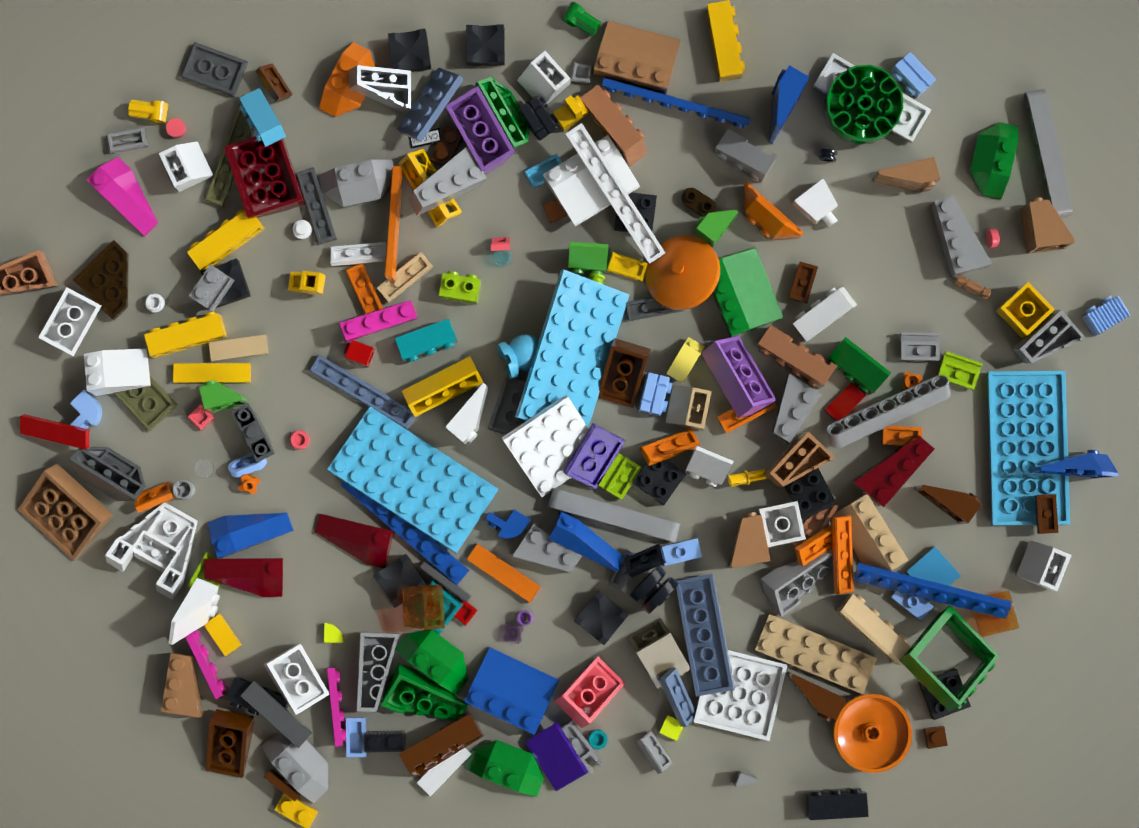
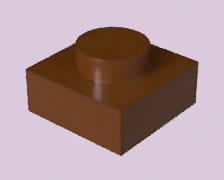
M944 726L924 729L928 749L948 746Z

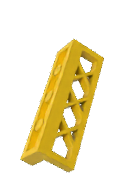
M424 149L407 154L398 163L414 190L428 179L426 172L431 175L437 172ZM417 156L422 158L424 165L418 162ZM454 199L427 211L436 227L442 226L448 219L462 213ZM446 204L451 206L454 212L449 213Z

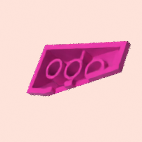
M119 157L101 165L87 179L144 236L158 224L133 171Z

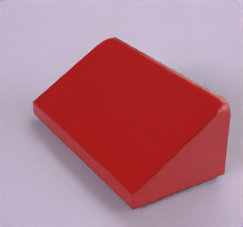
M850 383L824 411L835 421L845 418L866 395Z

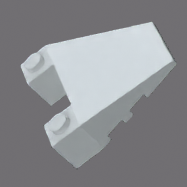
M163 503L148 514L139 524H135L130 528V531L115 540L105 555L106 562L124 572L133 557L140 559L163 572L156 583V591L174 600L184 585L198 521L173 506Z

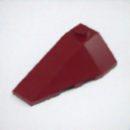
M319 514L315 533L365 564L380 568L386 567L394 531L324 514Z
M283 558L204 559V578L261 597H282Z

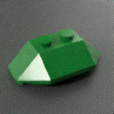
M493 77L477 81L475 87L478 86L512 147L516 148L527 144L530 127L518 111L519 104L513 93L502 84L496 82Z
M999 122L978 134L970 173L982 196L1002 199L1010 179L1017 149L1018 126Z
M434 630L406 633L395 648L410 664L455 695L458 694L468 680L464 653Z
M494 740L473 749L465 766V769L483 779L535 797L538 796L544 780L532 753L499 740Z

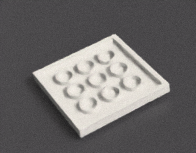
M564 395L503 436L502 439L540 496L543 497L551 492L553 488H557L571 478L565 475L563 471L589 428L569 397Z
M728 650L735 690L699 696L693 722L770 741L787 664Z

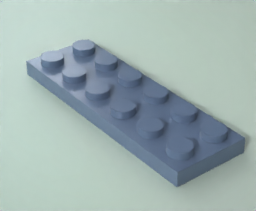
M714 574L676 581L678 583L676 590L696 697L735 690Z

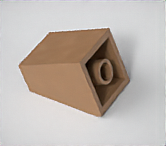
M1041 197L1033 198L1030 200L1031 202L1026 203L1021 209L1027 254L1066 249L1075 243L1074 237L1049 200H1042Z
M752 512L743 514V518L739 519L728 563L729 568L770 561L762 515Z

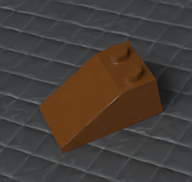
M614 338L600 384L598 398L634 408L651 349Z
M927 485L916 486L914 489L959 524H968L982 506L978 502L979 498L972 493L967 494Z
M787 673L789 679L812 708L818 711L817 715L829 722L831 719L837 721L846 698L793 673Z
M216 709L209 721L206 771L240 778L244 777L253 734L254 716Z

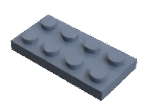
M438 67L432 74L428 84L422 89L417 100L411 105V109L401 120L397 130L406 136L422 142L464 79L458 74Z

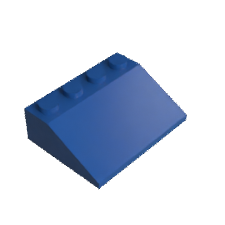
M790 65L787 70L782 69L771 93L774 95L771 102L769 143L773 144L809 79L808 75Z
M489 647L464 702L535 735L559 683V679Z

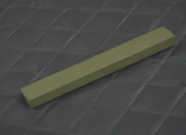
M241 101L224 147L248 139L252 129L246 120L249 117H244L239 108L242 106ZM224 147L205 197L206 202L221 207L225 205L234 180Z

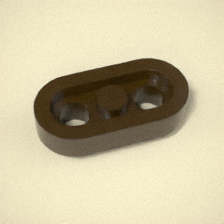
M687 188L682 193V203L700 216L706 217L708 213L716 212L717 205L715 201L699 190ZM693 194L695 198L693 200L688 199V195ZM709 204L711 209L705 210L704 205Z

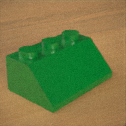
M847 337L843 338L827 357L829 365L831 362L837 365L835 370H841L844 373L843 376L848 381H855L860 385L858 388L865 394L875 393L891 374L889 370Z

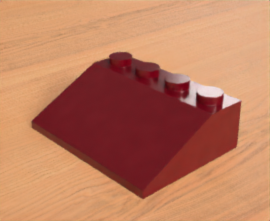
M256 136L224 147L248 219L305 205L284 138L265 147L263 141L258 142Z

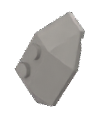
M368 160L335 167L318 176L322 194L342 207L381 200L391 186L393 160Z
M275 733L261 746L272 765L297 792L312 803H315L328 790V762L308 740L298 748L282 733Z

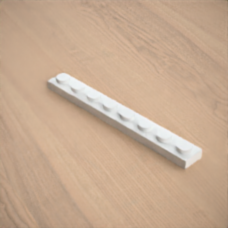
M581 123L567 132L568 139L649 264L664 255L665 251L583 124Z

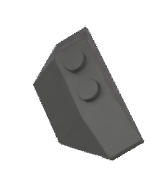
M89 447L86 450L79 448L69 459V462L84 482L115 501H135L146 488L141 468L108 447Z

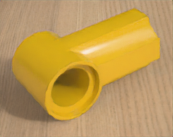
M131 100L128 107L129 116L164 124L166 123L168 104L162 101L145 102Z

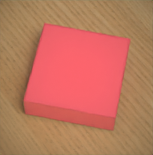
M510 237L492 238L491 251L510 250Z
M201 403L187 416L201 431L215 418L211 412L204 410V406Z

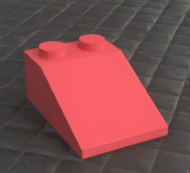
M597 656L559 695L555 702L581 728H584L596 718L625 685V682Z

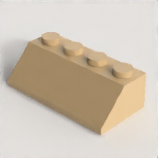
M868 494L859 497L833 514L832 517L851 516L852 549L862 564L892 571L908 561V558Z
M850 594L835 611L891 663L900 665L901 662L899 660L910 648L907 644L909 640L901 633L897 635L893 631L895 627L887 620L883 622L879 618L880 614L873 607L869 609L864 605L866 601L860 595Z

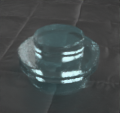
M495 251L493 255L494 262L501 267L508 266L512 261L511 251Z

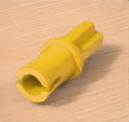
M765 469L751 472L744 470L743 473L728 475L729 486L750 485V482L764 480L767 478L764 475L766 471Z

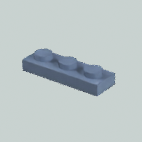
M670 668L660 678V682L680 726L687 727L695 718L696 711L677 668Z

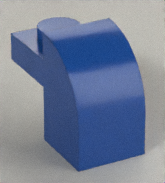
M515 509L506 522L491 512L486 517L489 520L487 523L489 526L496 530L499 527L501 528L498 536L507 539L521 535L531 519Z

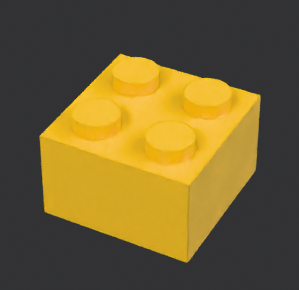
M1027 282L1008 298L996 312L1021 338H1024L1055 309Z

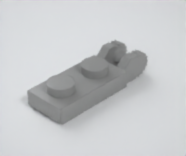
M571 720L561 727L589 774L594 772L591 765L585 760L590 755L600 767L603 765L595 750Z

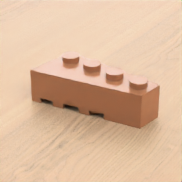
M597 85L580 97V99L588 109V114L596 125H602L600 129L603 134L612 138V142L620 154L623 152L625 162L630 167L647 154L643 140L645 136L640 129L636 130L632 126L633 122L628 115L624 116L621 113L622 109L617 102L613 103L610 100L611 96L605 88L602 90Z
M37 250L0 266V295L58 286L44 251Z
M770 325L756 345L759 348L758 351L767 357L770 355L775 358L774 362L779 366H787L791 369L790 373L797 378L803 377L806 379V384L814 389L816 387L819 389L823 387L837 365L832 362L830 365L826 364L821 355L808 353L809 349L798 342L794 344L790 336Z

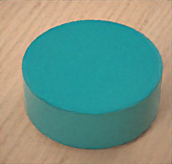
M600 729L593 730L588 736V743L594 749H602L607 744V735Z

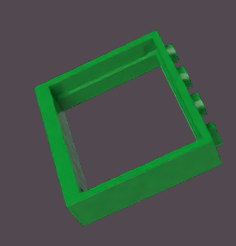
M948 606L938 613L899 661L950 712L956 708L959 710L967 703L965 699L974 694L977 690L976 685L986 679L987 676L985 674L995 667V661L999 658V655L951 606ZM944 624L982 661L955 696L917 658Z

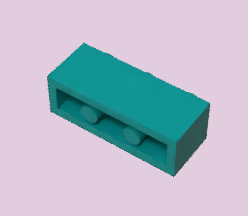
M449 319L395 338L402 360L404 362L408 361V363L419 360V356L424 354L426 356L434 355L437 353L436 350L444 348V350L453 348L455 346L454 343L458 342Z

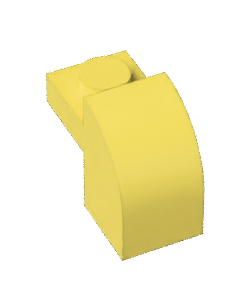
M688 337L666 374L683 384L705 346Z

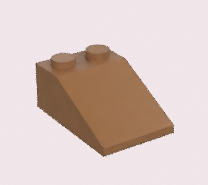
M935 157L879 170L873 177L874 183L912 191L921 190V192L932 190V187L936 186V183L940 180Z

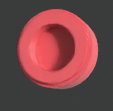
M174 118L166 124V131L173 138H181L186 132V126L182 120Z
M995 228L988 229L986 231L987 246L989 248H996L1000 242L998 230Z
M297 430L290 436V444L295 449L303 450L310 443L309 435L304 431Z

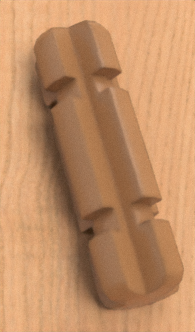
M958 275L955 279L954 284L960 288L963 286L964 290L975 295L979 294L985 300L991 295V289L987 287L982 288V285L970 279L966 280V277Z

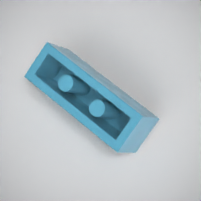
M260 88L239 98L242 106L239 108L244 117H249L246 120L250 128L256 129L253 132L258 142L262 140L266 147L286 137L279 120Z

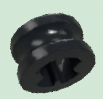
M821 149L822 156L819 158L821 161L836 162L835 155L838 153L836 150Z

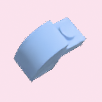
M83 390L70 403L80 413L70 425L87 429L89 423L94 426L99 424L102 418V407L90 392Z

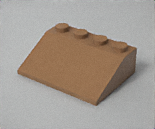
M608 21L594 66V75L666 94L681 40Z
M59 464L44 470L18 508L30 522L73 561L104 529L113 516L106 507Z

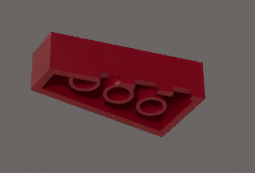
M917 435L852 481L884 508L935 448L921 436Z

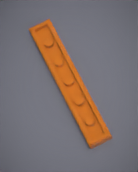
M400 166L392 167L385 277L389 282L396 281L403 171Z

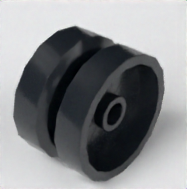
M657 566L630 593V596L636 602L642 600L646 595L648 596L642 604V608L648 614L657 606H660L678 585L672 577H668L662 584L660 583L666 574V571L661 566Z

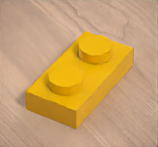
M283 794L274 809L304 828L311 826L319 812L298 799L294 802L286 794Z

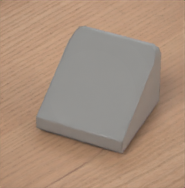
M738 771L734 786L740 787L758 783V778Z

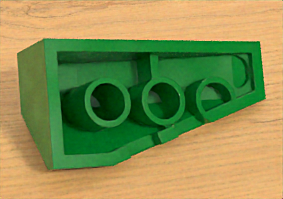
M399 663L389 679L381 706L402 714L409 712L416 713L418 716L425 714L441 719L456 720L464 713L468 703L417 671Z

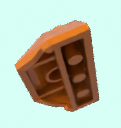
M353 42L342 53L324 87L319 105L320 110L338 117L341 114L361 107L366 96L349 89V69L357 65L375 67L370 50Z
M748 182L744 184L743 202L745 219L751 225L758 226L761 229L760 233L764 237H770L772 240L797 239L803 235L804 232Z

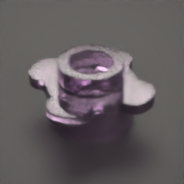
M507 623L503 640L505 642L514 641L516 644H519L522 641L521 632L524 630L523 626Z

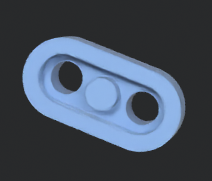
M251 453L233 460L228 465V470L233 477H241L244 474L261 470L266 465L267 459L257 463Z

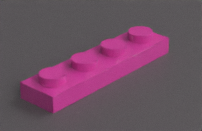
M410 300L339 323V328L346 343L417 320L418 317Z
M197 629L187 635L186 639L215 699L226 695V686L223 680H219L216 674L218 673L217 667L214 662H210L208 655H210L205 645H202L199 639L201 635Z
M335 667L327 668L334 742L335 747L343 746V741H346L345 729H341V721H344L343 709L339 710V702H342L341 690H337L340 674L339 671H335Z

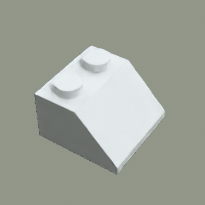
M798 501L759 509L760 515H762L768 547L806 539Z

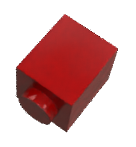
M354 340L351 343H347L344 350L347 360L369 367L375 352L373 347Z

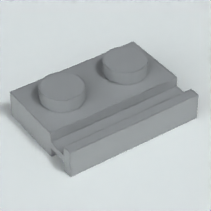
M210 264L189 297L214 312L235 280Z
M900 333V361H940V333Z

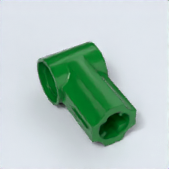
M571 2L561 17L568 25L576 26L592 37L601 25V21L585 12V9L576 2Z

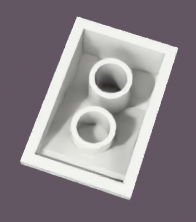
M147 349L102 350L84 354L87 391L95 396L151 386Z
M484 383L446 426L465 445L467 442L471 444L478 436L476 432L479 428L488 392V387Z
M697 446L693 450L685 471L689 472L688 476L697 480L699 477L704 478L707 484L716 487L717 484L722 485L734 461Z
M199 578L196 579L171 621L169 644L173 645L205 625L210 617L215 616L218 609L216 605L220 598V595H217L218 586Z
M301 644L294 645L264 663L270 677L295 715L329 695L328 690Z

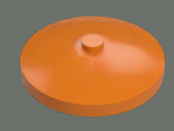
M680 235L670 238L661 244L665 254L650 264L648 262L645 277L647 288L652 297L666 308L673 310L691 309L703 303L716 288L720 276L719 258L715 250L699 237Z
M863 694L852 698L843 706L837 721H834L833 739L838 753L849 765L863 772L880 773L892 769L904 759L912 742V726L905 710L893 699L880 694Z

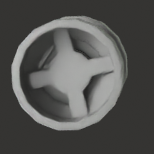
M179 480L173 485V493L177 498L186 500L195 495L196 489L191 481Z

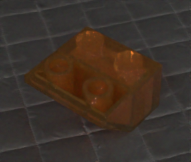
M441 584L402 587L404 626L423 630L445 628L444 600Z

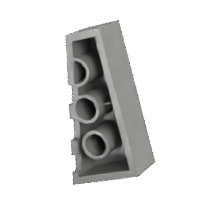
M467 146L417 187L408 198V201L418 216L481 187L487 178Z
M954 196L934 200L930 206L950 276L954 277L991 266L992 263Z
M360 632L357 711L377 712L399 633Z

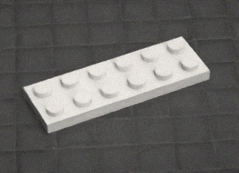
M833 53L813 87L827 95L833 81L842 72L855 65ZM903 93L904 108L899 122L891 132L912 143L931 109ZM862 102L860 105H862L863 108H866L865 102Z

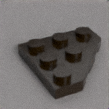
M113 240L73 279L95 303L101 305V309L114 321L128 308L129 254Z

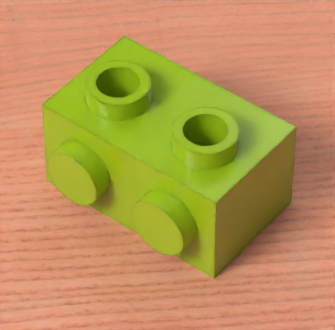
M448 271L447 274L443 273L439 297L478 304L481 280L477 279L478 276L466 274V277L459 276L458 272Z

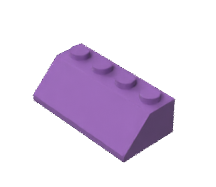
M478 86L446 105L449 114L482 172L490 173L503 165L515 153Z
M740 336L715 341L701 353L738 418L752 415L776 401L774 394Z

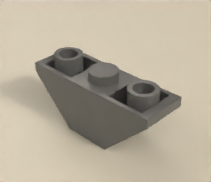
M248 402L231 411L257 463L274 455L270 438L250 403Z

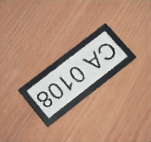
M440 128L429 130L422 142L409 137L411 148L442 142Z

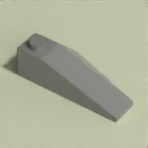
M832 548L804 566L795 561L776 568L761 578L764 593L781 617L801 603L799 599L806 592L810 593L813 590L812 586L818 579H824L833 569Z

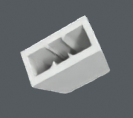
M824 179L820 180L793 202V206L813 224L823 220L828 227H831L838 221L832 214V211L837 208L838 204Z

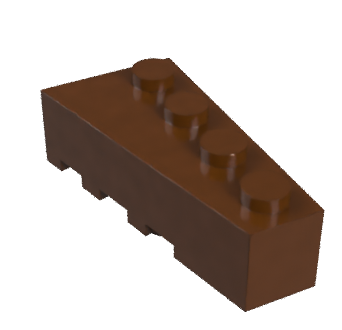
M463 714L456 719V722L443 726L440 731L427 736L419 743L399 753L409 773L420 777L433 767L484 737L475 718L471 714Z

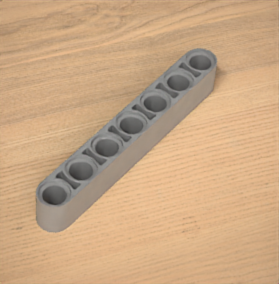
M1040 89L1025 92L1024 103L1046 200L1051 202L1061 218L1071 216L1073 208L1046 90Z
M944 375L935 376L831 423L827 427L830 445L834 448H841L947 400L951 396L948 378Z
M555 488L552 489L548 507L674 543H676L681 525Z

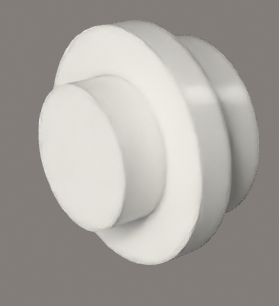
M299 220L293 225V234L297 238L306 239L311 235L312 227L309 222Z
M156 293L150 294L145 301L146 308L153 313L160 312L165 305L164 298Z

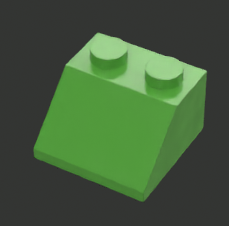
M738 211L708 213L706 217L701 216L695 224L694 228L696 231L694 235L706 241L713 248L736 219Z
M570 242L568 271H572L574 274L591 272V274L602 275V273H606L608 244Z
M215 380L204 382V386L199 387L204 410L209 412L241 406L249 402L248 399Z

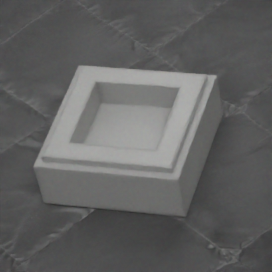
M574 62L571 82L590 85L593 65Z

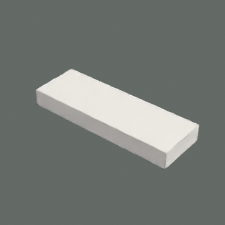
M387 242L330 247L331 266L386 261Z
M467 748L462 749L430 769L417 784L431 797L471 755V752Z

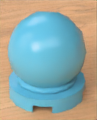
M530 334L518 335L512 339L509 345L505 341L497 345L500 359L504 358L507 367L504 369L510 379L519 377V370L529 372L539 341L536 336Z

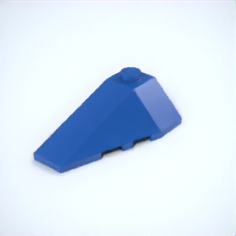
M1087 450V453L1077 454L1030 467L1029 472L1093 479L1119 477V473L1108 455L1099 454V450Z
M561 510L558 512L548 538L549 540L619 572L624 558L623 555L577 518Z
M288 513L227 515L208 522L210 537L217 558L230 556L294 531Z

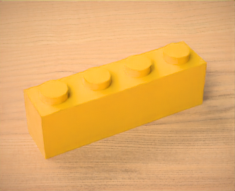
M730 0L707 4L706 12L719 82L741 79L743 72H745L744 61L740 60L742 47L740 42L737 43L736 38L739 35L737 24H734L733 17H735L734 6L730 5Z
M242 208L233 219L225 220L218 230H213L206 234L203 241L192 244L187 253L200 271L207 269L210 264L215 266L265 229L257 217L248 219L245 208Z
M215 312L206 313L203 318L199 319L197 317L188 318L182 324H179V322L168 324V328H153L149 330V333L144 334L148 351L152 358H158L227 338L222 316Z
M469 356L402 390V393L413 415L417 417L484 382Z

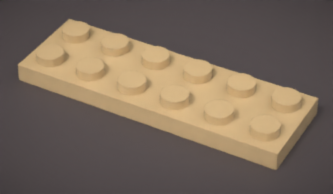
M771 614L767 616L754 649L861 694L865 691L877 658Z

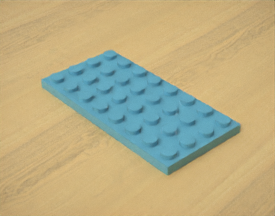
M567 270L560 271L515 417L527 421L564 395H567L589 428L610 348L614 338L617 337L629 294Z
M1065 371L987 372L991 525H1037L1035 495L1056 494L1058 525H1070L1069 476L1029 472L1030 467L1068 457Z
M371 406L327 469L333 475L456 554L499 490Z

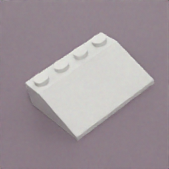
M607 135L595 142L627 194L640 187L639 183L610 137ZM578 153L543 174L547 186L575 227L611 205Z

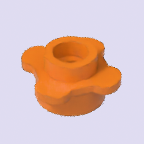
M905 372L901 388L906 390L920 384L922 376Z
M251 474L242 475L241 484L238 485L239 491L255 494L257 492V484L260 483L259 478Z

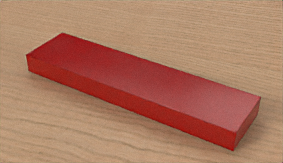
M26 414L20 416V434L85 450L89 448L90 429Z

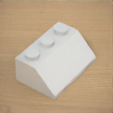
M66 287L38 338L74 356L99 312L101 305Z

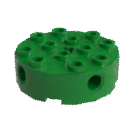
M856 65L842 72L831 84L824 102L825 117L831 130L842 140L856 145L873 144L885 138L899 122L904 108L903 93L899 85H897L896 81L886 70L873 65ZM865 102L866 108H863L860 104Z

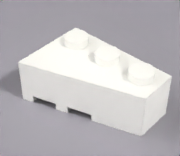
M844 287L838 290L833 288L825 294L827 298L822 302L820 299L810 306L812 309L809 312L805 313L803 311L795 317L797 321L793 325L806 342L857 306Z

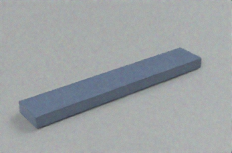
M319 354L309 369L313 374L365 405L371 406L405 429H408L415 417L408 407Z

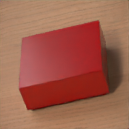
M461 600L460 602L463 606L454 617L466 626L478 610L468 602Z

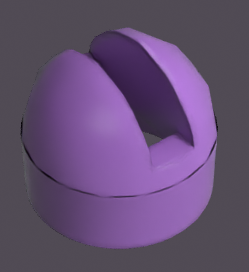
M529 610L520 611L517 615L518 623L522 626L531 624L533 614ZM525 613H527L529 622H526Z

